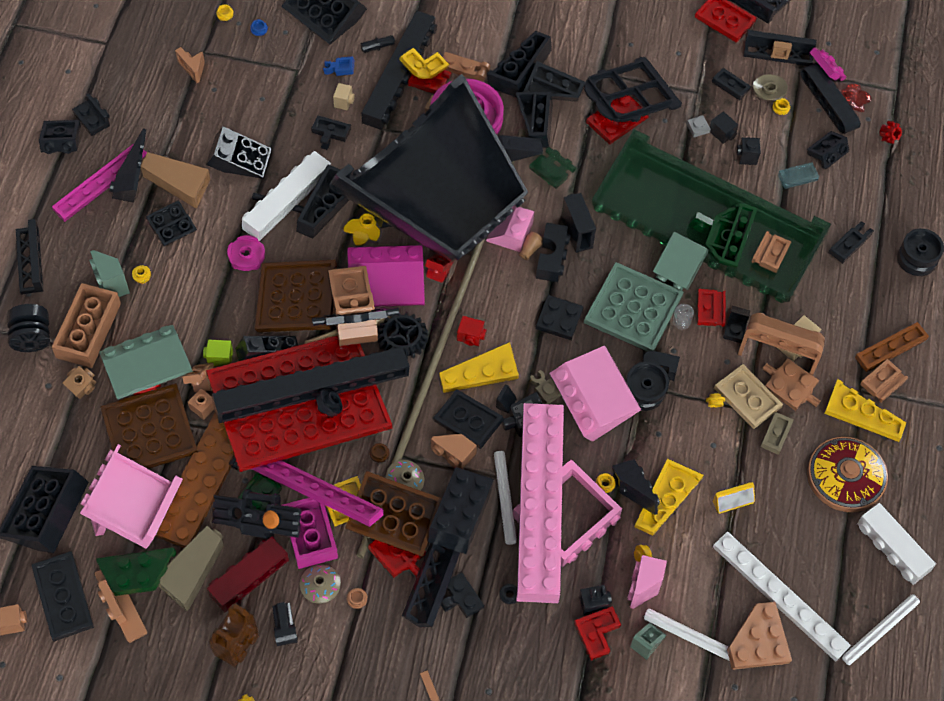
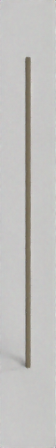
M519 129L517 137H524L526 131ZM485 239L473 249L392 464L402 460ZM363 537L356 555L357 557L362 559L365 557L372 538Z

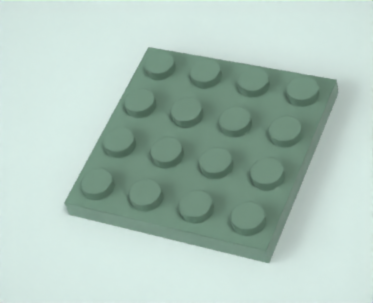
M615 262L587 313L584 323L647 352L654 351L684 292Z

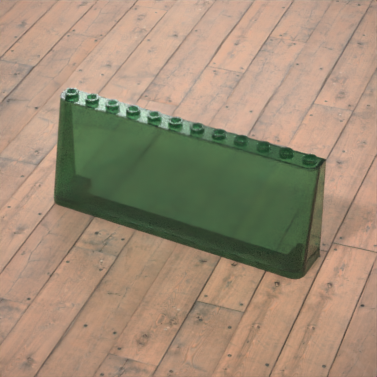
M633 129L592 199L594 210L599 213L604 212L615 221L620 220L626 223L631 229L636 228L642 231L647 237L658 239L663 245H667L672 234L676 232L705 247L709 236L708 232L703 234L688 226L689 220L697 212L713 219L714 222L717 214L735 207L738 203L758 208L737 268L719 263L710 251L703 262L707 263L714 270L719 269L730 278L735 277L741 280L746 286L757 288L762 294L773 296L780 303L789 302L826 239L831 223L816 216L813 217L811 222L650 145V136ZM767 231L773 236L775 234L791 241L777 273L759 266L760 264L756 262L752 263V259Z

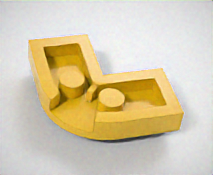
M414 48L403 54L399 59L414 76L421 79L433 78L449 66L438 52L424 60Z

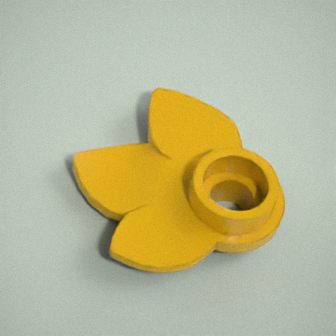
M369 213L363 214L359 219L350 220L344 227V232L353 234V242L356 246L364 245L369 239L377 241L380 237V229L376 226L377 223L374 220V216Z

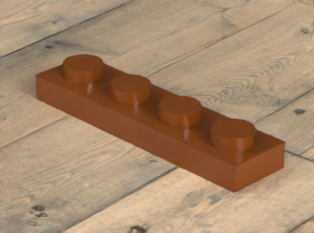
M916 322L857 353L855 359L865 372H868L881 365L886 359L890 360L926 341L929 336L921 325Z

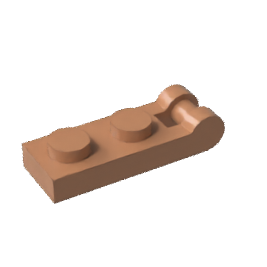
M445 52L443 56L449 64L446 71L458 75L462 74L464 77L482 82L485 80L486 73L489 72L491 67L487 62L480 63Z

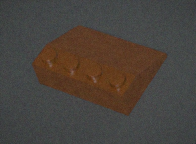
M366 471L357 497L382 508L383 516L370 527L349 517L345 529L423 556L428 542L430 526L442 498Z

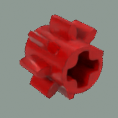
M887 121V125H882L879 131L882 141L894 144V140H899L902 135V130L899 127L900 124Z

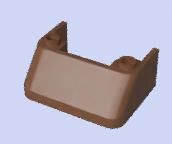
M756 313L750 317L738 355H742L747 338L813 359L809 374L813 376L823 352L825 338L818 331H811L768 317L763 313Z

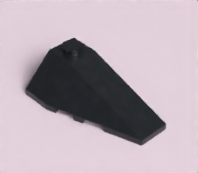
M142 129L119 169L115 182L111 181L109 192H113L112 199L134 203L147 129Z

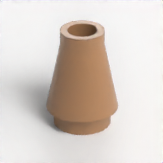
M530 232V234L526 235L519 256L529 260L542 246L543 238L535 232Z

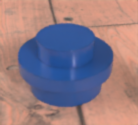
M258 19L252 22L250 30L253 35L262 36L267 33L268 27L263 20Z

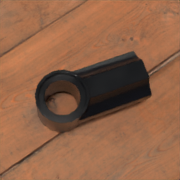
M281 602L272 606L276 645L283 646L298 643L290 603Z

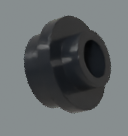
M506 584L501 588L500 599L502 602L509 605L517 602V586ZM511 592L514 596L509 598L506 594Z

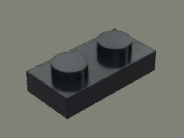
M722 68L712 79V83L739 101L751 88L749 84L725 68Z

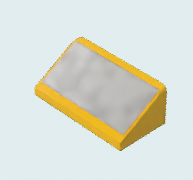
M750 482L716 492L713 503L717 513L720 514L753 504L755 502L754 484Z

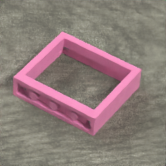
M572 460L562 467V484L573 475L610 512L565 552L561 549L562 567L567 563L574 562L578 557L577 554L582 550L584 552L588 550L592 545V541L596 537L600 539L607 532L606 529L610 525H616L617 521L621 519L622 508ZM520 504L513 509V518L518 523Z

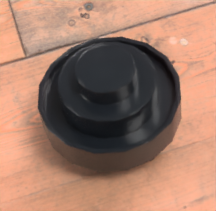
M327 388L318 392L316 401L319 411L331 417L337 416L342 411L340 397Z

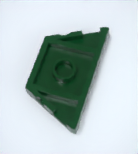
M172 547L97 558L96 561L111 591L115 596L156 590L161 577L165 575L168 569L167 564L171 557H175L176 550Z

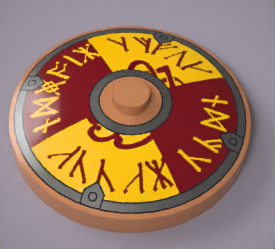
M836 437L823 442L813 452L807 467L808 481L814 494L827 506L843 512H860L872 507L880 500L888 483L887 468L880 454L869 444L851 437Z

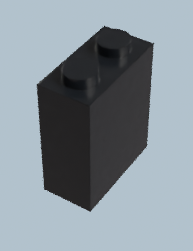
M582 193L569 194L563 199L561 218L564 226H568L567 233L571 234L570 240L576 253L592 249L596 233L593 219Z

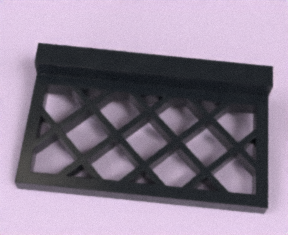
M791 0L730 1L769 24L773 16Z

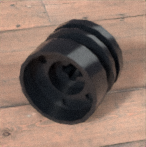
M22 304L8 311V344L12 349L20 352H37L49 346V313L46 308L37 304Z

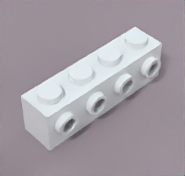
M880 503L861 516L857 523L860 530L865 535H868L875 547L882 550L887 556L888 561L901 571L904 579L914 585L931 572L936 563Z

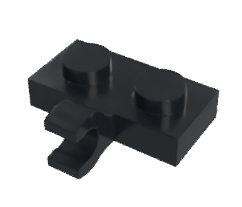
M317 115L311 131L322 136L320 140L322 143L321 148L328 150L331 139L342 142L346 141L351 131V124Z
M462 572L450 579L447 590L451 596L443 599V604H441L445 612L458 605L464 616L468 618L484 608L483 602Z

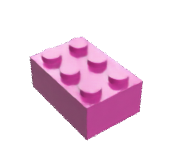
M310 497L283 504V506L301 508L299 537L290 536L298 569L338 559L337 548L325 505Z

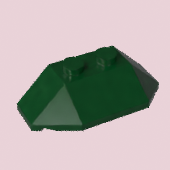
M738 203L735 207L716 215L705 247L719 263L737 268L758 208Z

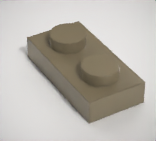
M775 412L760 447L779 455L794 419Z

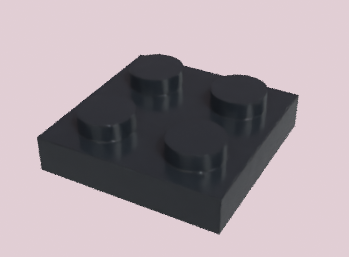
M548 295L536 324V329L572 341L584 306Z

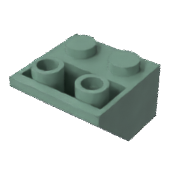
M95 250L90 251L93 259L89 261L99 288L117 292L119 297L129 294L130 291L119 260Z

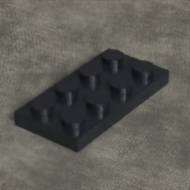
M72 551L31 564L53 642L95 628Z

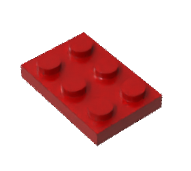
M707 0L695 13L696 19L736 43L752 27L757 19L728 0Z
M630 95L611 102V107L618 113H629L643 108ZM597 111L586 119V123L610 145L645 121L649 115L642 116L638 122H632L631 120L616 122L605 118Z

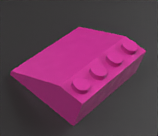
M423 245L348 248V268L366 266L374 307L425 305Z

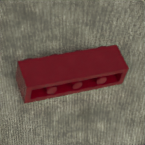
M272 536L268 540L264 539L253 552L246 553L238 564L230 566L223 576L215 578L210 582L207 588L209 596L224 613L227 612L232 604L238 603L289 561L288 553Z

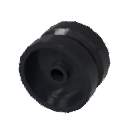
M914 229L906 234L897 253V261L905 272L913 276L929 275L935 270L942 257L944 243L941 237L931 230Z
M649 361L639 362L634 365L628 372L625 381L642 411L653 410L660 406L669 387L668 374L664 368L657 363Z

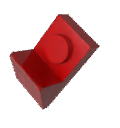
M438 254L433 255L427 259L425 267H428L426 277L443 283L453 262L446 260Z

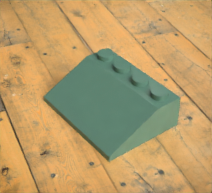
M173 325L164 326L154 332L145 333L135 339L126 340L121 344L99 351L117 399L193 372Z

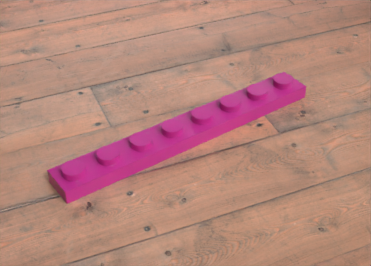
M277 461L252 469L369 527L383 516L382 508L286 462Z

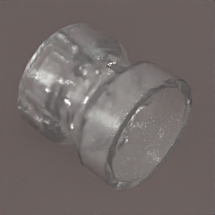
M680 304L676 307L673 324L678 329H687L691 325L694 311L690 305Z

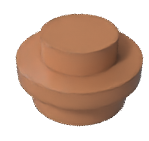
M354 588L349 591L347 603L350 607L360 609L366 605L368 597L363 589Z

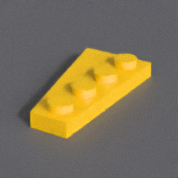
M509 342L439 373L443 393L456 391V389L462 390L515 380L519 378V374Z
M837 379L824 414L897 442L901 440L906 425L905 421L886 409L882 410L875 405V402L863 398L858 394V391L853 388L849 389L843 385L841 380Z
M667 459L652 489L653 493L658 495L660 501L658 514L654 515L643 508L635 528L653 536L703 479L704 475Z

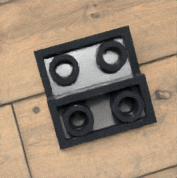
M179 200L146 216L152 230L164 247L197 231Z

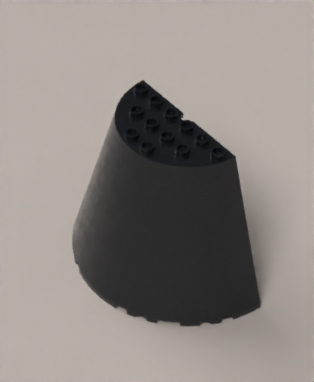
M462 74L446 87L440 96L429 106V110L425 114L422 113L412 123L414 126L402 132L400 136L359 169L353 171L354 168L350 164L346 165L335 174L330 184L331 188L337 193L450 262H453L455 259L458 261L473 250L478 243H481L495 227L499 226L514 211L512 209L514 206L518 208L526 201L524 197L529 193L466 78Z

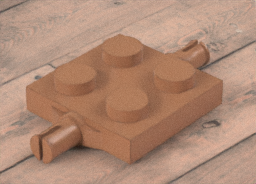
M787 359L777 369L768 363L763 367L762 370L771 375V379L765 386L776 398L796 411L806 401L815 407L820 404L821 400L812 395L813 389L817 386L819 380L791 360Z

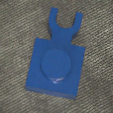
M352 56L336 58V62L324 61L325 68H323L325 75L332 74L333 72L336 73V76L354 74V58Z

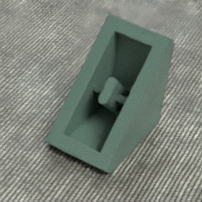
M649 623L633 637L630 647L647 660L664 640L666 634Z

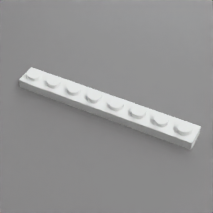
M728 531L713 545V548L771 602H776L777 608L835 662L850 648L851 645Z

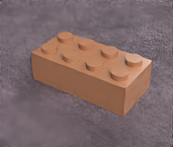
M81 283L52 345V350L57 359L93 368L121 305L117 292Z

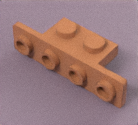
M102 571L95 572L100 587L98 595L103 603L107 602L109 608L106 611L110 619H116L127 641L131 643L146 635L147 630L129 594L115 596Z

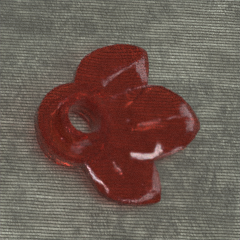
M855 83L849 84L846 89L840 91L852 109L858 112H864L863 104H867L872 100L869 93L861 90V86Z

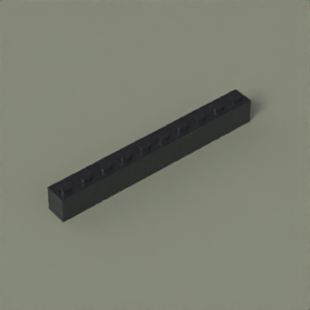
M403 347L390 348L387 351L374 352L363 357H353L343 362L337 361L326 366H316L306 371H296L286 376L280 375L265 381L259 380L249 385H239L236 388L219 390L216 393H212L213 405L218 422L223 423L315 400L318 392L325 388L339 394L409 376L410 365Z

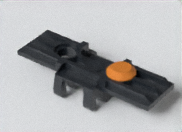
M245 489L242 499L214 495L212 523L239 528L241 534L261 538L274 537V534L299 537L301 508L281 505L279 494L268 495ZM252 500L271 504H267L266 510H258L256 506L252 505ZM236 507L242 512L240 518L235 516L234 511Z

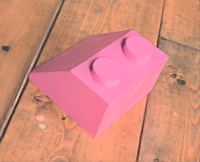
M515 206L512 208L514 211L499 226L495 227L488 235L486 241L521 252L526 235L529 234L533 225L534 211Z

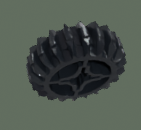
M406 311L404 315H401L399 312L397 316H390V319L385 318L384 323L380 322V329L377 330V342L379 343L380 350L387 351L390 348L403 347L407 360L409 356L414 359L415 353L420 355L422 350H425L426 343L428 342V330L420 317L416 318L415 314L408 316ZM393 329H395V332H394V333H391V336L387 337L388 334H389ZM418 335L417 339L410 344V340L414 339V336Z

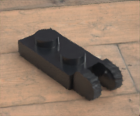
M861 221L836 242L828 253L843 264L866 242L874 230L870 228L864 234H861L859 231L865 225Z

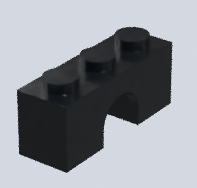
M546 223L542 248L550 249L553 253H540L536 279L558 282L559 275L563 276L565 265L561 263L562 260H566L568 249L564 248L565 244L569 245L571 234H567L568 226Z

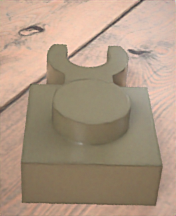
M538 371L540 379H535L533 375L530 376V382L537 386L535 392L538 393L544 404H549L562 396L551 378L547 381L545 380L543 371Z

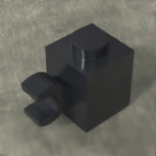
M605 585L580 589L579 599L583 615L593 614L609 608V604L612 603L610 591H606Z

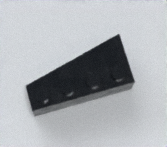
M537 31L532 33L520 44L517 50H513L506 60L500 61L493 71L490 70L487 73L488 85L497 91L516 97V92H524L536 62L544 63L552 51L551 36Z
M329 164L326 166L297 220L296 232L313 239L349 201V199L334 191L330 186L333 177L341 169Z

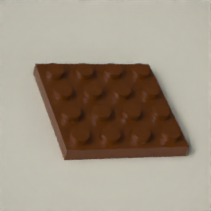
M336 260L262 263L255 322L256 332L331 329V325L313 326L312 318L324 317V315H331L333 312V298L328 270L336 269Z
M177 383L100 406L112 450L114 451L118 444L121 445L117 453L147 469L179 460L198 452Z

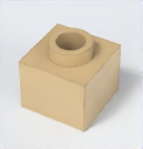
M338 83L333 96L334 108L348 110L350 104H353L355 94L352 93V86Z

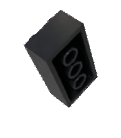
M456 467L431 523L428 542L467 555L490 498L494 479Z

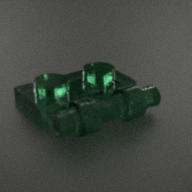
M548 147L545 153L549 157L546 158L541 154L530 164L529 169L557 189L568 179L566 171L569 170L573 173L577 167L572 164L571 160L562 157L559 151ZM557 161L558 163L561 164V166L558 167V166H557L556 164H554L553 162Z

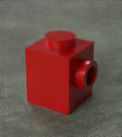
M462 316L457 330V341L464 342L469 346H479L480 341L485 339L487 329H484L485 321Z

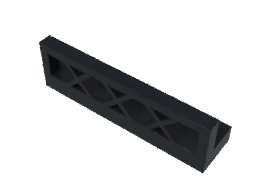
M748 30L743 57L809 66L813 64V56L810 51L816 47L817 40ZM774 41L792 43L790 51L792 56L788 60L771 58V55L765 51L772 50ZM748 47H755L758 51L750 52ZM800 55H809V60L802 59Z
M31 219L28 220L27 228L16 229L19 289L21 295L44 292L39 227L36 220ZM22 234H29V239L26 242L21 239ZM26 248L30 249V255L28 257L22 255V252ZM28 263L31 264V271L29 273L23 270ZM31 279L34 287L24 288V284Z
M433 543L429 544L402 617L419 628L433 627L460 552L451 549L445 550ZM434 550L440 553L437 562H434ZM430 568L432 577L427 581L426 571ZM423 586L425 595L420 599L419 589ZM414 605H416L418 610L416 618L410 614Z

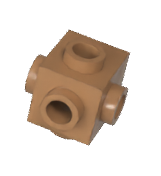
M79 366L77 369L73 368L67 374L68 378L63 384L81 399L85 394L88 395L94 390V385L97 382L93 379L95 375L87 367L83 370Z

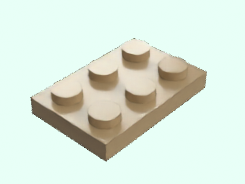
M744 364L718 382L714 387L753 429L783 406Z

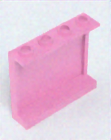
M118 444L114 451L110 449L104 459L107 461V464H102L98 470L97 475L100 477L98 480L94 478L89 490L92 492L90 495L86 493L81 502L83 508L80 514L147 549L154 539L183 479L175 476L172 481L163 478L117 453L121 446Z

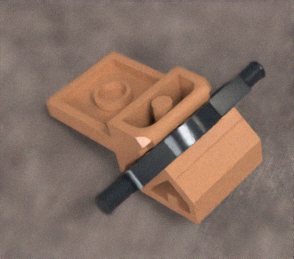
M366 266L328 270L334 314L312 318L313 326L336 324L339 346L378 341L376 319L399 315V308H374Z

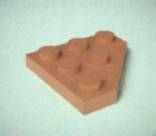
M776 602L757 603L752 608L749 616L737 632L736 637L727 648L732 670L789 664L792 662Z

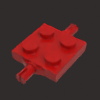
M377 540L368 545L370 552L394 578L408 569L417 578L420 568L416 565V562L423 556Z

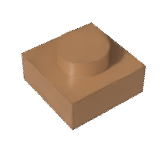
M774 41L771 58L788 60L792 43Z

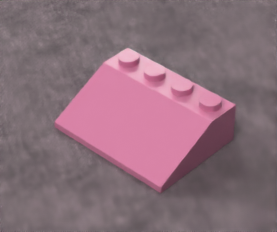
M606 346L567 361L550 372L583 436L591 441H595L641 411Z

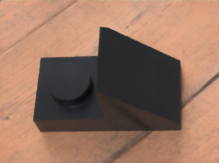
M732 305L723 339L742 343L750 317V310Z

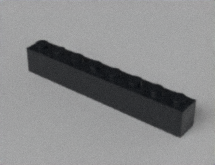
M416 10L361 113L362 124L382 130L384 124H388L390 113L395 110L397 100L402 97L404 86L408 85L411 77V72L399 59L412 48L423 57L424 48L429 46L431 35L435 34L437 30L435 16Z

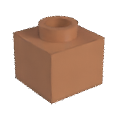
M202 389L188 401L189 409L203 420L214 410L212 396Z

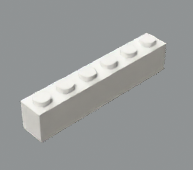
M316 151L305 156L302 163L298 167L295 166L286 178L283 177L275 189L269 190L262 201L259 200L250 212H246L243 215L242 229L260 241L295 205L299 204L316 187L328 164L331 165V163Z

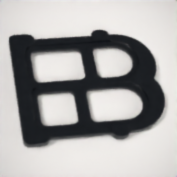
M646 57L637 58L633 63L607 71L604 69L598 70L597 74L588 77L584 86L587 97L596 103L600 114L616 122L630 120L638 122L642 116L667 108L675 110L682 106V102ZM641 68L651 79L650 82L629 88L620 78L619 74ZM605 78H612L620 88V91L611 94L602 93L596 87V83ZM656 87L665 97L666 101L651 105L641 91ZM634 95L643 107L629 113H618L611 107V102L624 96Z

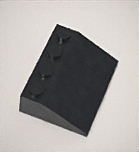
M285 0L281 6L328 44H332L355 25L367 10L358 0Z
M31 466L0 526V539L37 551L54 553L89 481L76 470Z

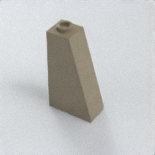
M206 526L167 565L168 569L160 579L158 587L185 611L190 609L224 547L223 536L215 528L212 530Z

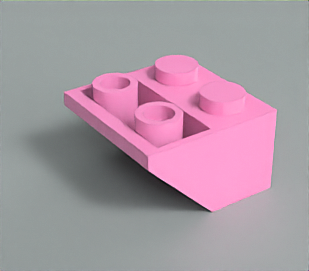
M642 555L640 562L636 561L627 599L631 601L630 608L634 609L658 595L667 561Z

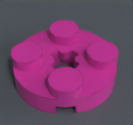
M244 235L238 237L234 243L231 242L229 244L227 255L234 269L242 271L257 270L265 259V248L256 237ZM248 250L250 255L244 256L242 253Z

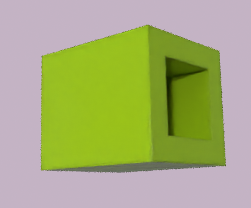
M208 340L207 347H204L203 357L207 359V363L213 362L214 366H224L232 363L233 347L231 341Z

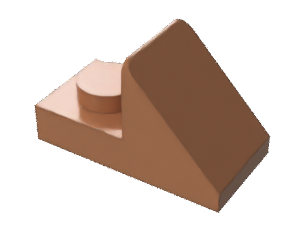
M181 47L175 50L178 63L196 83L200 82L205 63L203 52L192 57L189 52H185Z
M213 362L192 367L193 372L182 376L184 384L191 383L194 392H198L200 389L204 391L212 390L206 370L214 368Z

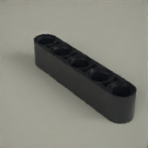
M819 63L801 68L800 75L802 80L839 132L846 134L860 128L859 117Z

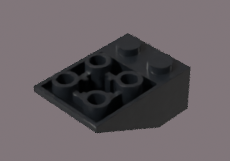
M222 126L215 135L206 165L221 172L262 179L272 148Z

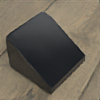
M506 384L497 397L496 408L509 413L510 406L516 402L517 398Z

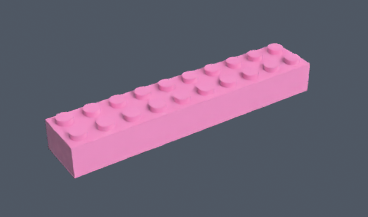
M524 403L517 577V601L559 603L564 405Z

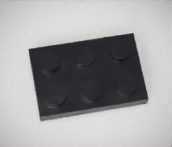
M457 389L433 418L434 422L452 433L464 435L476 444L479 449L485 445L504 421L502 415Z

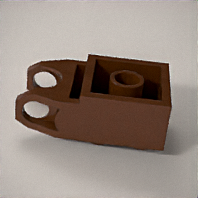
M237 604L230 606L228 614L220 626L214 630L209 641L213 654L234 667H236L238 662L241 663L244 660L247 648L250 644L253 645L259 635L253 614Z

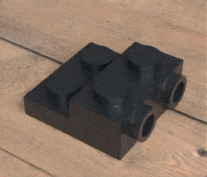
M80 120L44 121L39 136L41 152L46 154L55 152L69 154L78 151Z

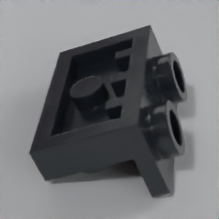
M87 93V101L72 108V111L89 134L93 136L110 126L108 121L110 116L106 109H101L97 98H93Z
M830 131L807 149V154L821 160L822 168L827 169L849 152L848 139L846 136Z

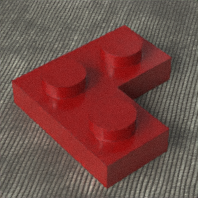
M613 606L574 621L590 661L610 653V648L603 634L621 627Z

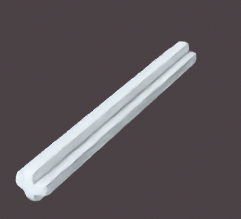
M496 451L494 453L505 543L511 545L516 543V532L505 452Z
M910 595L842 656L843 661L847 665H851L913 610L920 600L915 595Z
M652 609L646 611L644 615L646 621L730 661L727 653L728 646Z

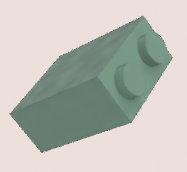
M674 232L653 270L657 274L655 278L663 282L668 280L673 283L672 286L681 291L683 288L688 290L709 250Z

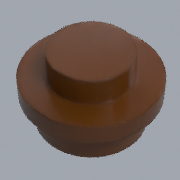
M377 443L371 447L370 457L377 463L384 462L389 457V449L386 445Z

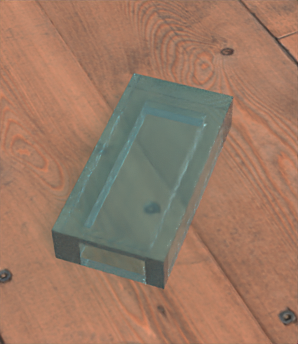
M812 162L780 170L778 173L785 189L818 181L819 175Z

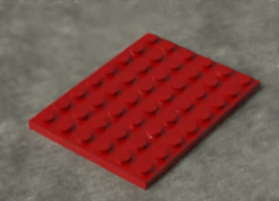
M338 335L216 367L206 370L212 392L216 393L219 390H228L239 385H249L259 380L265 381L280 375L286 376L296 371H306L316 366H326L337 361L343 362L353 357H363L365 355L360 344L339 346ZM377 385L337 394L342 402V411L334 417L321 413L315 399L223 422L239 472L392 429V422Z

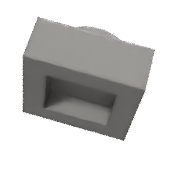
M703 115L687 120L686 125L693 138L710 132V127Z

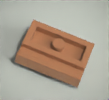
M767 231L752 259V263L756 262L760 264L759 266L777 273L791 241L775 234L773 236Z
M886 359L862 380L860 385L882 403L907 381L908 376H904L900 369Z

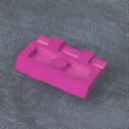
M814 48L810 51L811 55L830 78L834 80L839 78L840 81L846 79V75L843 73L844 70L841 66H837L835 59L831 55L829 56L823 49L820 51Z

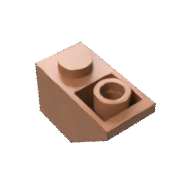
M462 434L433 436L431 439L432 451L438 456L442 455L455 468L463 469L477 453V445Z

